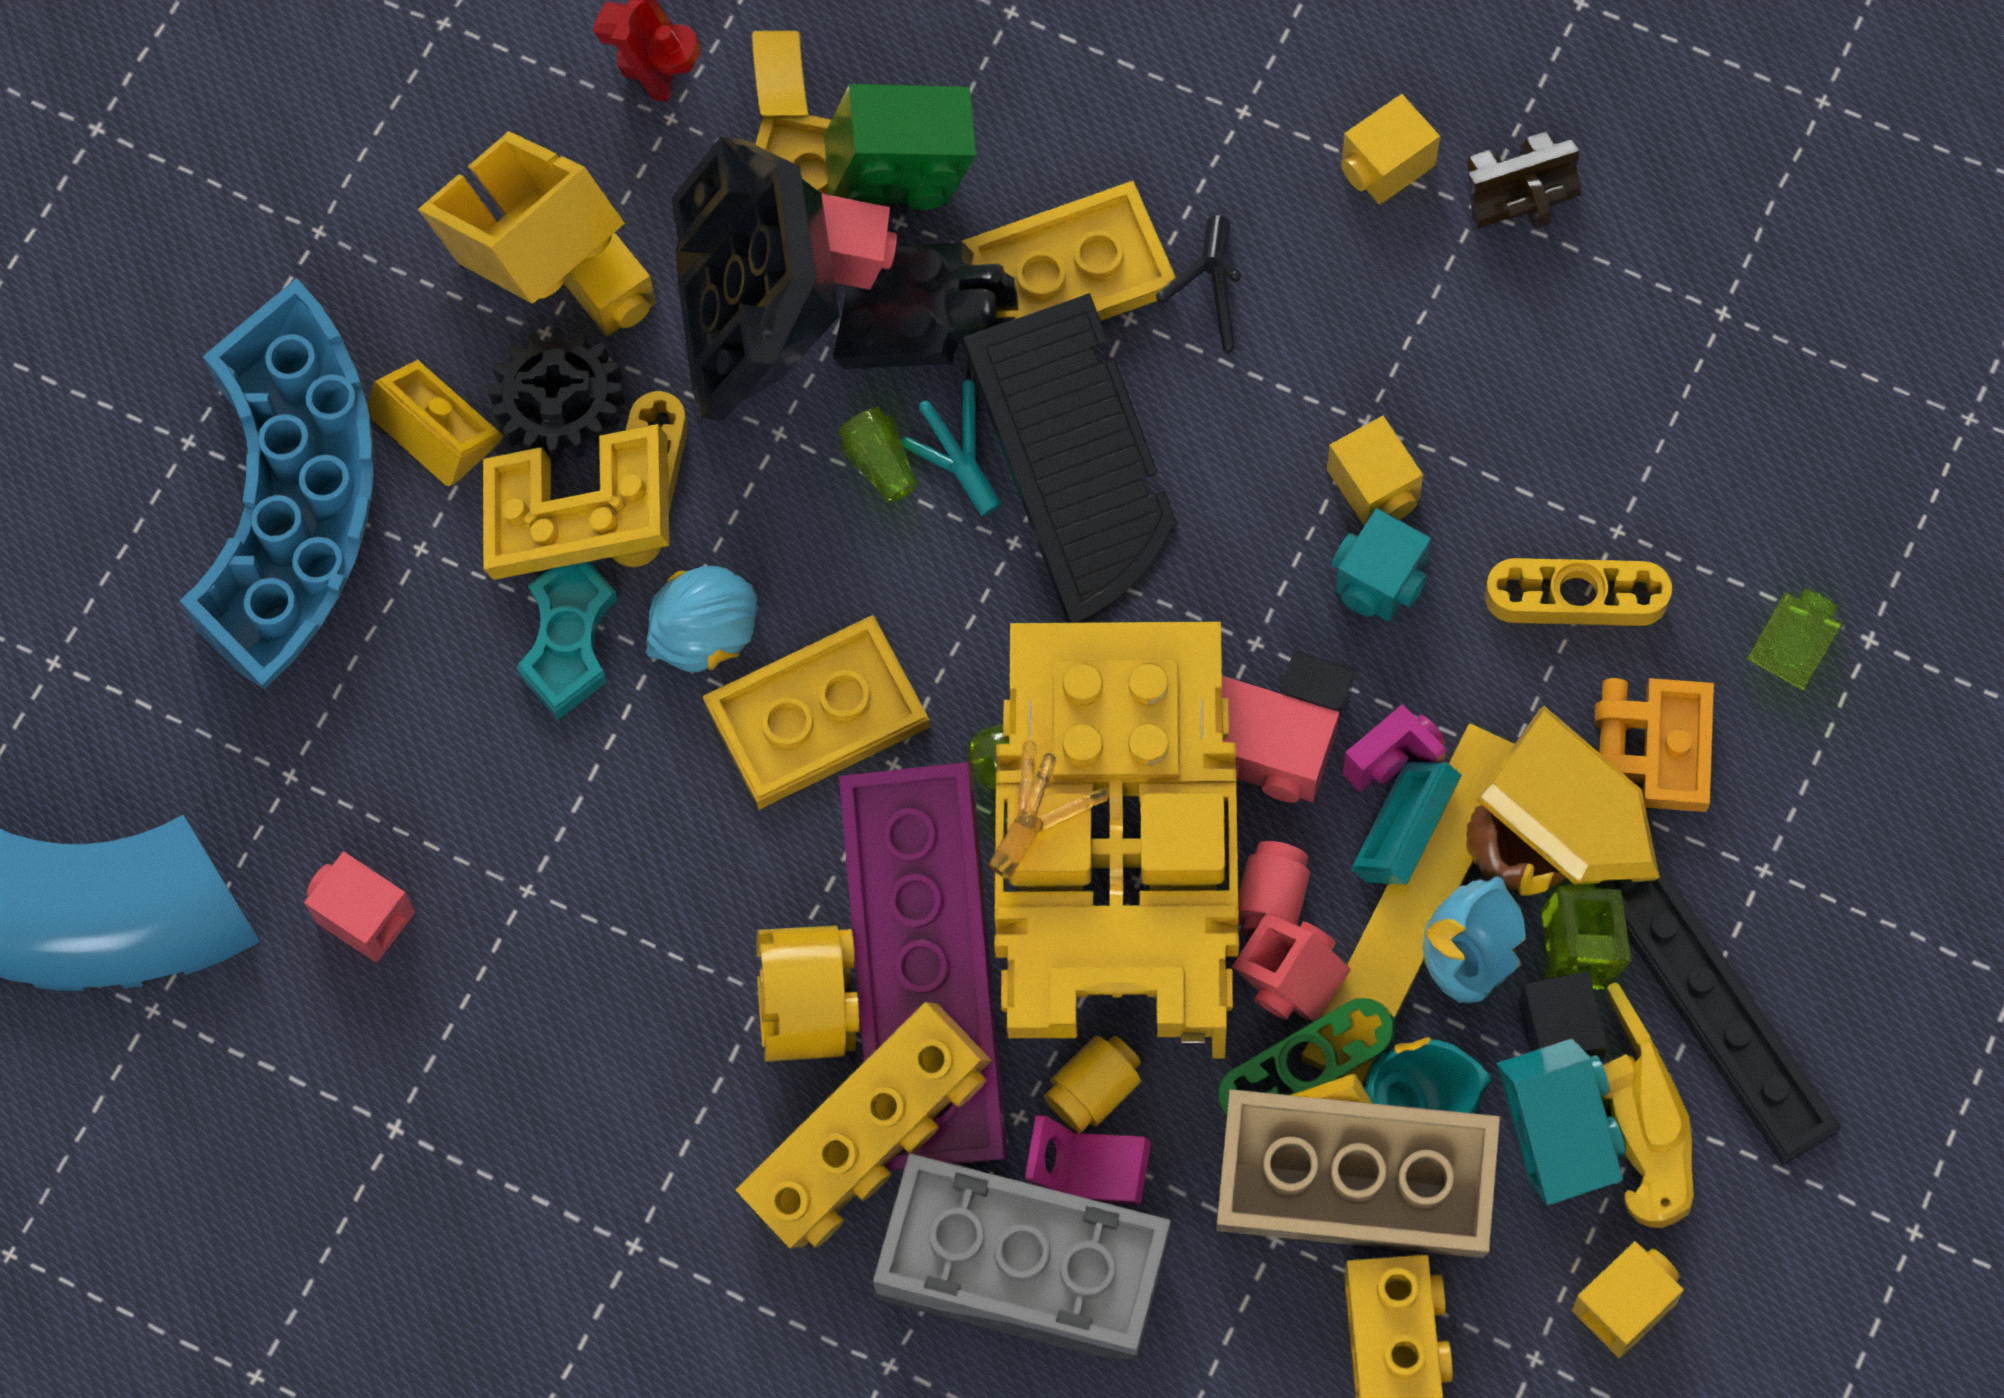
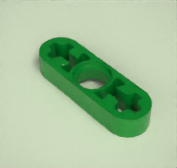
M1369 998L1354 999L1338 1007L1227 1073L1219 1088V1101L1223 1111L1227 1115L1230 1090L1241 1091L1237 1081L1245 1076L1250 1083H1258L1273 1075L1264 1066V1063L1272 1058H1275L1280 1078L1293 1089V1094L1341 1078L1389 1048L1396 1030L1392 1013L1381 1002ZM1360 1010L1365 1017L1377 1014L1382 1023L1374 1031L1378 1041L1370 1047L1363 1039L1355 1040L1346 1045L1342 1050L1351 1059L1340 1065L1335 1046L1321 1033V1030L1332 1024L1334 1036L1338 1037L1354 1026V1020L1351 1015L1355 1011ZM1302 1042L1315 1043L1323 1050L1326 1057V1066L1323 1073L1312 1081L1298 1079L1289 1067V1055L1292 1049ZM1276 1086L1266 1093L1282 1095V1090L1280 1086Z

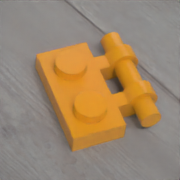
M1619 678L1603 680L1602 701L1595 704L1594 725L1600 729L1599 753L1633 783H1643L1642 793L1645 808L1707 812L1710 805L1714 683L1649 678L1646 688V702L1627 701L1628 682ZM1630 728L1645 729L1644 756L1625 755L1626 730Z

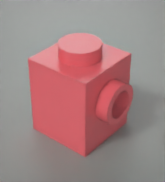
M1268 912L1232 966L1258 990L1254 1001L1265 1010L1283 1020H1288L1291 1013H1294L1311 1022L1321 1018L1351 970L1332 951L1336 941L1324 931L1307 922H1302L1299 927Z

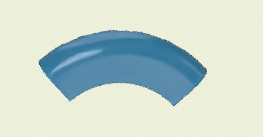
M184 815L138 835L89 844H59L38 841L0 829V978L30 983L35 988L55 991H85V987L122 985L123 988L144 986L143 981L180 972L188 975L210 967L260 943L259 938Z

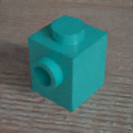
M1376 508L1359 536L1357 537L1349 533L1334 556L1332 566L1338 569L1335 593L1339 594L1342 601L1356 613L1366 617L1377 615L1391 622L1401 604L1411 608L1424 588L1428 575L1422 572L1428 562L1431 537Z

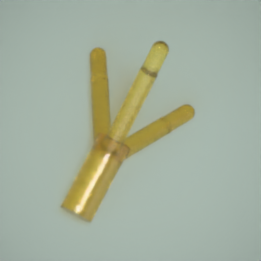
M1030 740L1023 744L1017 817L987 865L992 871L1006 879H1011L1039 832L1107 801L1110 797L1109 791L1101 788L1037 818L1039 807L1056 763V757L1052 753L1045 754L1034 779L1036 744Z

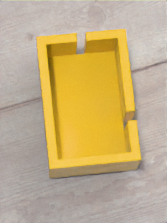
M510 131L468 166L501 210L504 217L497 222L464 176L460 174L418 209L458 264L531 304L538 299L546 298L555 293L563 285L566 274L584 259L594 257L602 252L609 245L611 235L625 224L584 166L563 156L559 158L556 153Z

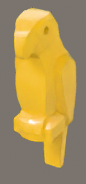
M1614 982L1608 985L1607 997L1636 1053L1637 1060L1635 1061L1632 1056L1626 1054L1603 1065L1610 1092L1601 1096L1604 1108L1610 1109V1115L1614 1117L1619 1126L1625 1144L1626 1158L1642 1175V1181L1637 1191L1627 1190L1624 1195L1628 1212L1642 1225L1650 1228H1664L1689 1215L1693 1201L1692 1137L1689 1115L1649 1033L1620 985Z

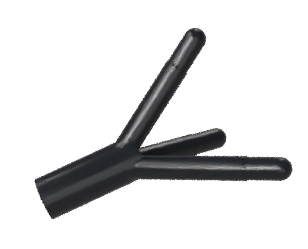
M1216 215L1210 217L1206 222L1202 256L1156 294V300L1159 303H1165L1204 271L1211 274L1222 348L1225 352H1232L1235 346L1225 275L1231 281L1238 282L1241 279V273L1227 258L1230 221L1223 216Z

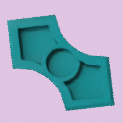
M590 562L548 569L528 585L531 595L539 606L540 628L532 649L518 663L516 669L521 679L557 721L607 683L605 674L595 657L594 641L602 617L618 601L616 591Z

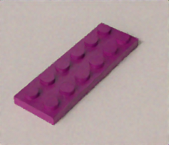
M963 762L839 776L864 1062L925 1002L938 1003L992 1062L980 1072L986 1079V1082L979 1091L958 1108L951 1101L933 1119L939 1126L938 1130L913 1154L949 1164L1008 1159L972 764ZM903 1148L885 1167L888 1170L905 1169L909 1153Z

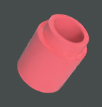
M1263 841L1258 844L1256 853L1248 856L1238 892V923L1243 926L1242 932L1246 936L1251 938L1267 912L1294 925H1298L1311 875L1306 867L1308 855L1301 849L1282 842Z

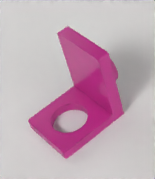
M1037 1115L1035 1117L1025 1180L1035 1186L1102 1203L1139 1205L1142 1200L1151 1141L1143 1136L1075 1133L1047 1116ZM1052 1138L1056 1149V1160L1054 1168L1049 1174L1045 1166V1150L1049 1140Z

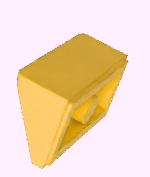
M419 360L374 382L367 404L369 417L445 486L449 487L461 480L502 440L503 435Z

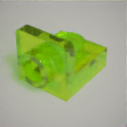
M1807 587L1804 588L1800 597L1790 591L1785 592L1747 659L1804 691L1836 635L1840 633L1845 624L1844 621L1833 616L1839 605Z

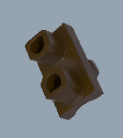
M1543 132L1526 138L1525 142L1520 145L1521 156L1503 162L1497 153H1493L1490 150L1470 156L1467 160L1471 213L1478 229L1527 214L1530 222L1537 229L1550 225V206L1581 195L1577 174L1579 150L1573 140L1557 143L1548 132Z

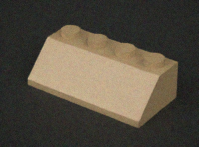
M1230 1090L1217 1231L1484 1258L1489 1253L1500 1116Z

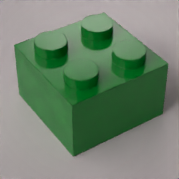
M849 84L824 134L829 195L876 205H882L883 203H906L915 210H931L943 204H948L976 156L970 87Z

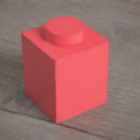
M822 194L834 282L871 290L880 269H890L895 254L897 234L888 231L890 207Z
M344 851L333 865H324L314 875L307 889L308 898L304 901L315 923L375 963H378L415 914V910L403 890Z

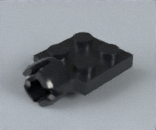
M964 242L896 246L890 269H880L871 290L847 285L833 359L843 369L952 364L954 353L961 343L960 339L1016 319L1015 317L995 318L997 311L1019 310L1018 289L1015 279L1004 271V266L999 263L972 265L974 253Z

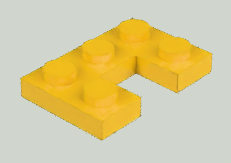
M659 424L600 435V491L551 500V458L541 447L483 459V569L493 580L670 546L667 435Z

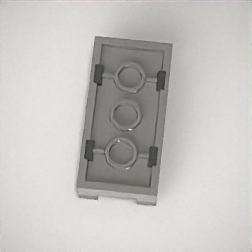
M909 1153L874 1275L873 1285L877 1300L1085 1354L1114 1359H1133L1134 1357H1139L1143 1345L1154 1295L1167 1252L1171 1220Z

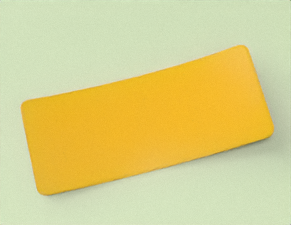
M754 31L752 33L760 114L762 116H807L808 108L803 79L799 33L797 31Z

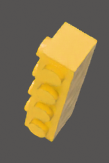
M925 1002L736 1189L737 1193L789 1249L804 1247L808 1242L817 1248L843 1224L844 1219L838 1213L856 1195L862 1201H865L890 1178L892 1173L885 1166L903 1148L908 1153L913 1154L935 1134L939 1126L933 1119L951 1101L958 1108L979 1091L986 1082V1079L980 1072L992 1060L938 1003Z
M1428 1255L1348 1260L1344 1273L1355 1397L1443 1398L1442 1383L1452 1382V1359L1449 1341L1437 1342L1435 1316L1445 1315V1293L1442 1275H1430Z

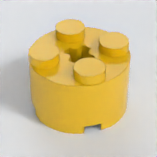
M837 925L757 930V957H761L762 969L759 970L757 982L762 1047H765L764 1061L844 1057L846 1051H856V1032H859L857 992L845 993L844 989H851V969H854L852 930H838Z

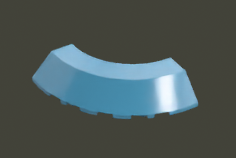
M297 278L202 356L217 388L232 404L239 415L245 432L248 454H246V481L242 500L245 507L234 538H228L226 545L211 568L198 584L180 600L194 628L238 673L264 690L297 658L320 629L341 595L358 556L368 522L373 489L374 445L369 409L358 372L334 324L319 302Z

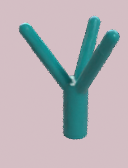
M966 379L963 382L962 450L929 401H922L919 408L949 456L911 437H904L901 445L920 457L954 473L981 517H985L1000 508L1003 503L976 462L975 382L972 379Z

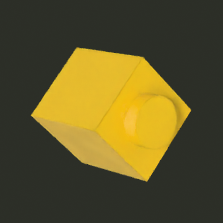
M1400 94L1344 133L1342 170L1354 188L1358 191L1366 189L1380 205L1436 166L1440 135L1406 97Z
M616 233L611 235L609 245L602 252L594 257L584 259L565 275V286L606 337L621 327L630 328L636 325L648 314L650 307L656 304L650 275Z
M1384 416L1329 445L1327 471L1364 526L1376 508L1400 520L1417 506V501L1420 500L1423 473Z
M1634 1241L1577 1296L1571 1311L1620 1359L1677 1304L1684 1289L1677 1283L1680 1279L1678 1271L1664 1255L1655 1249H1650L1646 1252Z

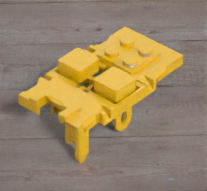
M1221 622L1010 623V700H1004L1003 737L1009 741V744L996 745V935L994 942L995 957L1008 958V970H1001V1011L1007 1012L1008 1038H1077V997L1088 998V995L1122 997V995L1147 994V997H1157V1037H1181L1182 1043H1205V1037H1211L1212 1058H1225L1226 1012L1233 1010L1232 969H1226L1225 962L1226 957H1238L1239 934L1236 743L1223 742L1224 739L1229 737L1228 698H1222ZM1123 796H1139V802H1141V838L1123 839ZM1093 797H1109L1110 839H1091V802H1093ZM1224 801H1228L1229 890L1216 891V884L1223 883L1225 874ZM1005 803H1008V879L1011 885L1017 886V892H1005ZM1091 867L1110 868V906H1093V891H1084V885H1088L1091 882ZM1123 868H1141L1142 882L1150 885V891H1140V905L1123 906Z

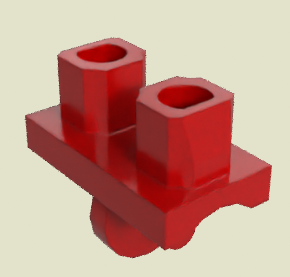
M629 0L627 4L607 1L604 3L593 26V32L601 43L615 45L618 48L616 66L623 76L639 80L652 100L668 102L672 94L670 87L672 76L678 73H689L693 69L701 50L700 40L693 30L683 24L672 25L657 0Z

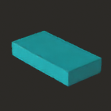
M1406 762L1358 853L1351 871L1366 883L1407 885L1462 774L1446 762Z

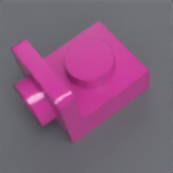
M1402 704L1345 752L1343 776L1361 792L1374 780L1384 784L1393 778L1408 760V757L1405 755L1406 753L1416 762H1445L1446 749L1443 746L1445 745V739L1431 720L1424 715H1419L1416 718Z

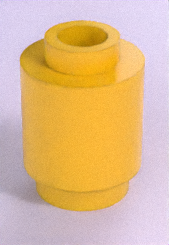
M1095 1035L1050 1079L1053 1087L1043 1097L1050 1108L1070 1128L1078 1133H1082L1090 1124L1097 1127L1141 1083V1078L1135 1070L1141 1064V1061L1133 1050L1120 1038L1112 1036L1106 1041L1100 1036Z

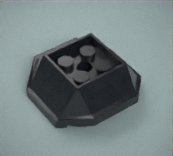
M720 136L672 196V205L678 239L676 246L678 287L692 392L695 401L700 405L699 413L701 418L725 420L741 401L784 378L837 320L839 310L822 194L802 179L800 166L744 139Z

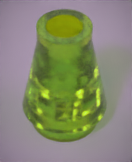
M880 407L865 410L840 427L837 432L843 442L840 450L881 492L888 504L906 497L919 486L917 479L912 473L894 418L892 416L886 417Z

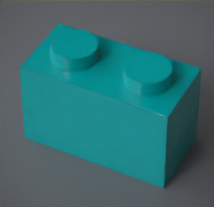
M1569 1039L1497 1063L1528 1182L1547 1206L1623 1181L1617 1157L1625 1155V1144L1614 1117H1606L1601 1096L1609 1094L1610 1089L1603 1065L1596 1055L1589 1057L1573 1039Z

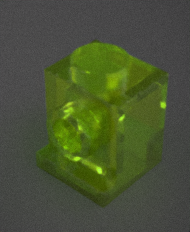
M1571 883L1559 886L1541 909L1549 965L1548 970L1544 973L1545 980L1589 971L1593 989H1607L1608 985L1612 984L1631 962L1621 890L1597 889L1593 884L1575 885Z

